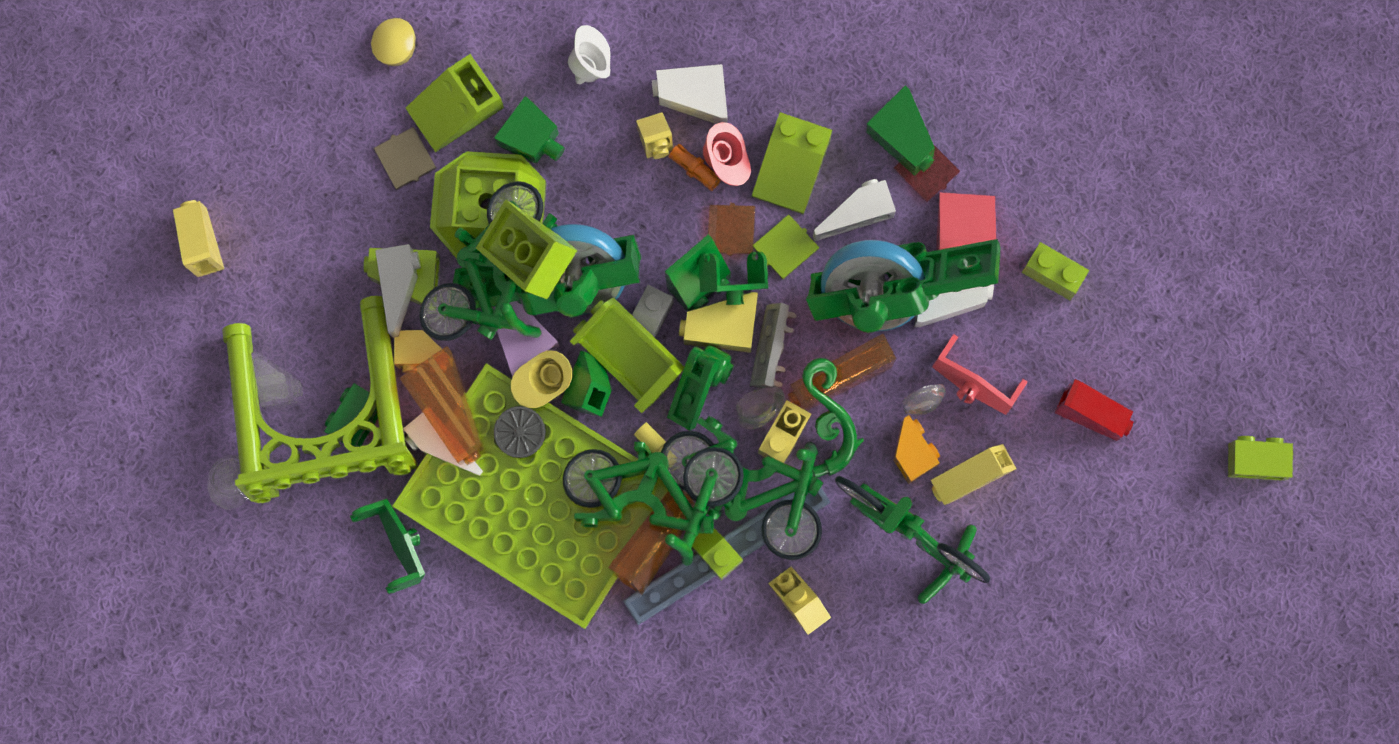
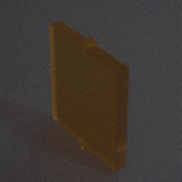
M730 203V205H710L708 234L712 237L721 254H728L731 257L733 254H750L753 252L755 206H741Z

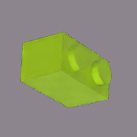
M1040 242L1021 273L1070 301L1077 293L1089 270Z
M1238 436L1237 440L1228 444V477L1282 481L1293 478V443H1284L1283 438H1266V442L1255 441L1253 436Z

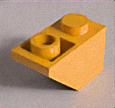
M910 415L906 416L901 423L893 459L908 484L940 464L938 461L940 457L938 450L933 443L928 444L922 436L925 433L922 425L917 419L912 420Z

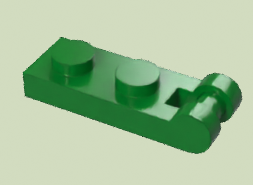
M694 347L691 350L667 416L668 419L689 431L695 429L714 374L721 365L720 359L705 355V351L698 347ZM699 365L704 367L702 373L697 370Z

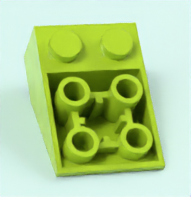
M469 54L447 68L405 109L436 153L502 110L504 105L497 91L472 55Z

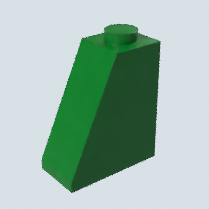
M905 85L867 123L866 133L915 176L920 170L924 172L932 165L935 147L910 89Z

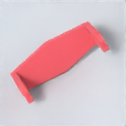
M953 334L932 368L960 388L957 392L960 400L967 394L964 400L965 403L971 404L975 398L1006 415L1028 381L1022 379L1011 397H1006L979 375L946 358V355L958 339V336Z

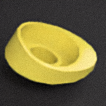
M401 18L388 19L375 29L371 40L372 53L377 60L388 66H400L408 62L413 55L416 40L414 30L409 22Z

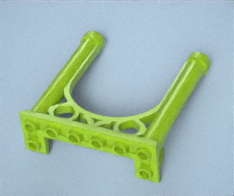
M370 296L360 301L371 383L368 400L362 411L352 422L342 429L322 437L305 439L289 437L276 432L266 424L259 407L251 327L247 324L235 323L227 325L222 329L223 342L227 344L240 474L238 479L235 480V485L251 502H269L271 498L280 496L278 489L290 488L291 484L295 483L312 484L320 481V478L330 476L332 478H342L350 472H372L376 470V467L385 466L389 473L394 475H406L411 470L418 468V463L408 450L404 439L391 340L387 329L382 296ZM376 407L379 428H377L374 424L367 422L369 418L372 416ZM259 428L272 438L264 445L263 449H261ZM360 429L373 432L374 436L370 444L360 447L351 445L353 435ZM343 441L349 453L331 456L336 448L341 447L339 442ZM283 444L291 448L292 453L287 461L279 463L270 462L271 452ZM298 448L302 449L304 454L314 455L316 459L299 462L300 452Z

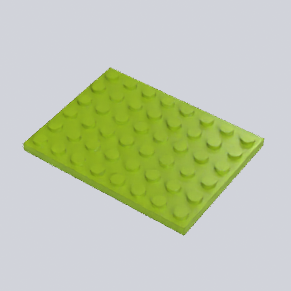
M486 363L445 425L483 472L480 476L427 453L393 504V507L586 629L652 525L649 522V517L654 512L645 503H630L623 508L620 521H598V527H582L581 522H577L574 519L575 513H596L603 510L604 507L587 508L571 501L563 487V473L568 462L575 455L585 450L597 449L608 452L619 464L637 461L638 458L549 402L538 408H530L542 418L545 425V439L540 449L524 458L507 455L498 447L495 441V423L504 411L522 405L514 399L511 392L512 379ZM598 455L581 458L574 464L569 473L570 490L580 500L587 502L598 501L599 499L584 478V473L587 470H597L613 465L609 460ZM644 474L622 479L620 488L613 499L627 491L637 490ZM658 478L652 494L658 497L664 506L670 493L661 479ZM615 481L603 483L608 493L613 489Z

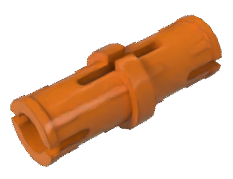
M681 144L675 146L670 152L669 158L680 165L686 171V175L690 178L694 177L710 191H713L721 182L715 172L704 164V160L701 157L697 158Z

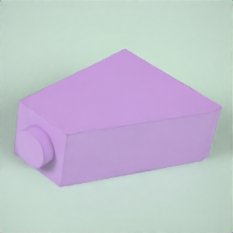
M517 301L509 303L517 317L527 325L539 327L541 335L538 338L521 335L515 330L504 328L497 330L512 376L522 365L538 354L547 350L555 351L559 347L558 341L533 315L527 314L522 304H519Z

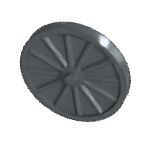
M517 406L509 408L499 416L495 423V441L504 453L512 457L524 458L534 454L540 449L545 439L546 431L542 418L534 410L527 407Z

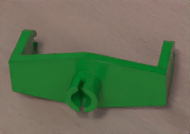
M751 252L747 257L748 284L720 285V262L717 255L710 253V262H708V254H703L699 259L700 292L726 291V305L744 304L743 290L768 289L767 258L765 254L757 252L758 260H756V252Z
M388 499L360 507L353 511L352 515H350L352 522L379 515L391 546L408 574L390 582L388 587L385 588L387 593H395L419 584L425 576V572L414 549V546L420 544L419 534L413 536V534L417 533V530L410 528L406 531Z

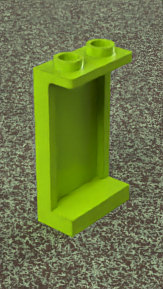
M614 297L607 302L601 300L590 311L593 316L588 321L582 320L574 328L573 332L576 335L570 342L573 345L580 343L638 400L634 406L643 413L680 376L684 366Z

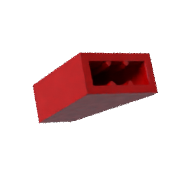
M1074 379L1065 388L1055 410V414L1115 441L1121 439L1123 435L1127 437L1134 421L1130 420L1133 411L1077 379Z

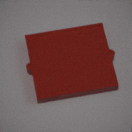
M935 145L934 162L926 171L920 170L914 176L900 162L894 167L897 173L926 202L933 198L941 189L945 190L947 184L960 173V170Z

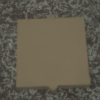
M414 127L397 136L392 135L390 140L374 148L396 190L412 181L418 182L420 177L437 169Z

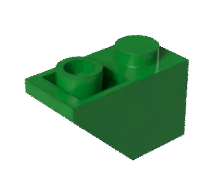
M580 350L572 372V380L569 387L565 390L561 403L581 413L602 417L612 390L606 368L591 354Z

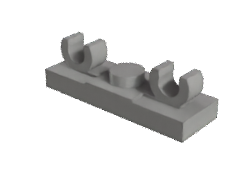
M776 303L766 305L750 382L752 387H782L783 383L775 380V373L785 372V368L777 366L784 350L785 333H792L794 330L787 327L786 320L794 319L797 316L794 312H788L789 305Z

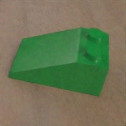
M709 234L665 271L667 290L687 312L705 307L709 302L707 298L714 293L700 292L699 259L703 254H708V262H710V253L717 255L720 262V285L730 284L728 280L731 278V271Z

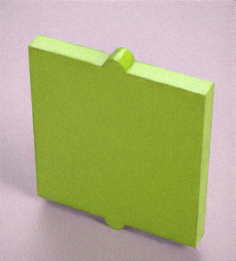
M789 214L753 245L757 252L765 254L767 266L770 265L782 279H785L819 249L818 245L808 236L807 229H802Z

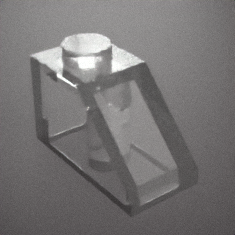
M252 352L261 408L265 411H272L300 405L299 397L303 396L300 380H296L293 375L260 353Z

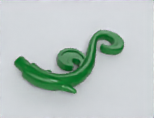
M817 358L809 362L803 370L802 379L808 392L829 410L816 419V433L823 440H833L840 431L837 427L832 428L831 425L834 422H838L842 427L843 442L838 452L833 450L832 456L829 459L824 460L823 464L813 467L812 472L816 478L826 474L831 476L843 470L853 458L857 448L864 441L863 438L857 440L855 425L846 410L819 391L812 383V377L815 373L824 372L826 379L821 384L822 388L829 389L834 384L837 377V368L831 361L825 358Z

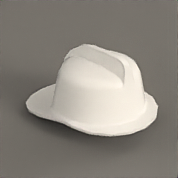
M588 25L581 26L576 30L574 48L568 58L569 68L575 74L577 84L594 82L598 78L606 79L610 75V47L604 36L598 30Z

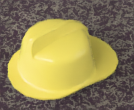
M547 350L522 365L514 373L511 380V392L514 399L520 405L527 408H538L562 394L569 387L572 380V368L569 360L557 351Z

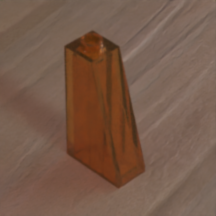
M881 334L832 361L837 368V377L829 389H824L821 386L826 379L824 372L815 373L812 377V383L819 391L832 399L891 369L897 358L884 334ZM802 378L790 384L789 389L791 392L787 395L791 403L806 411L821 404L808 392Z
M446 346L400 377V380L456 462L460 465L465 462L468 466L481 457L479 452L484 447L454 354Z
M682 490L691 506L694 507V500L691 499L686 491ZM667 492L661 499V503L667 510V516L686 519L670 493ZM653 511L608 567L620 582L643 595L673 549L665 543L666 535L673 534L680 538L684 532L683 530L650 524L649 517L654 514Z

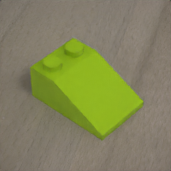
M780 112L752 197L804 215L831 140L832 130Z
M508 200L503 202L476 247L477 250L524 291L548 299L577 252L561 236Z

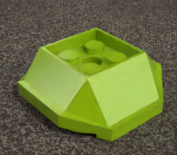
M466 151L435 173L430 228L456 259L458 252L466 246L455 237V232L457 229L463 228L476 238L489 225L487 209L481 208V203L485 199H491L496 190L503 185L516 181L531 184L541 194L544 209L546 180L522 155ZM520 187L511 188L503 192L493 206V219L505 200L514 201L518 207L522 208L524 212L533 218L536 217L538 210L537 200L533 193ZM543 210V214H542V218H541V220H540V223H543L544 210Z

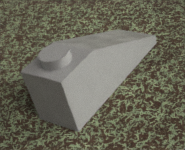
M409 244L375 250L387 329L392 338L399 336L418 278L416 269L421 268L418 252H413Z
M647 285L632 316L656 338L674 304L673 297Z

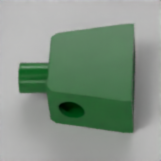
M526 96L494 137L497 146L516 155H522L525 159L536 164L544 154L557 161L565 150V147L554 141L559 134L557 126Z

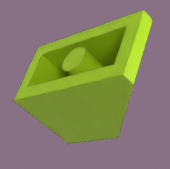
M715 528L712 534L699 533L696 536L692 548L721 581L743 563V559Z

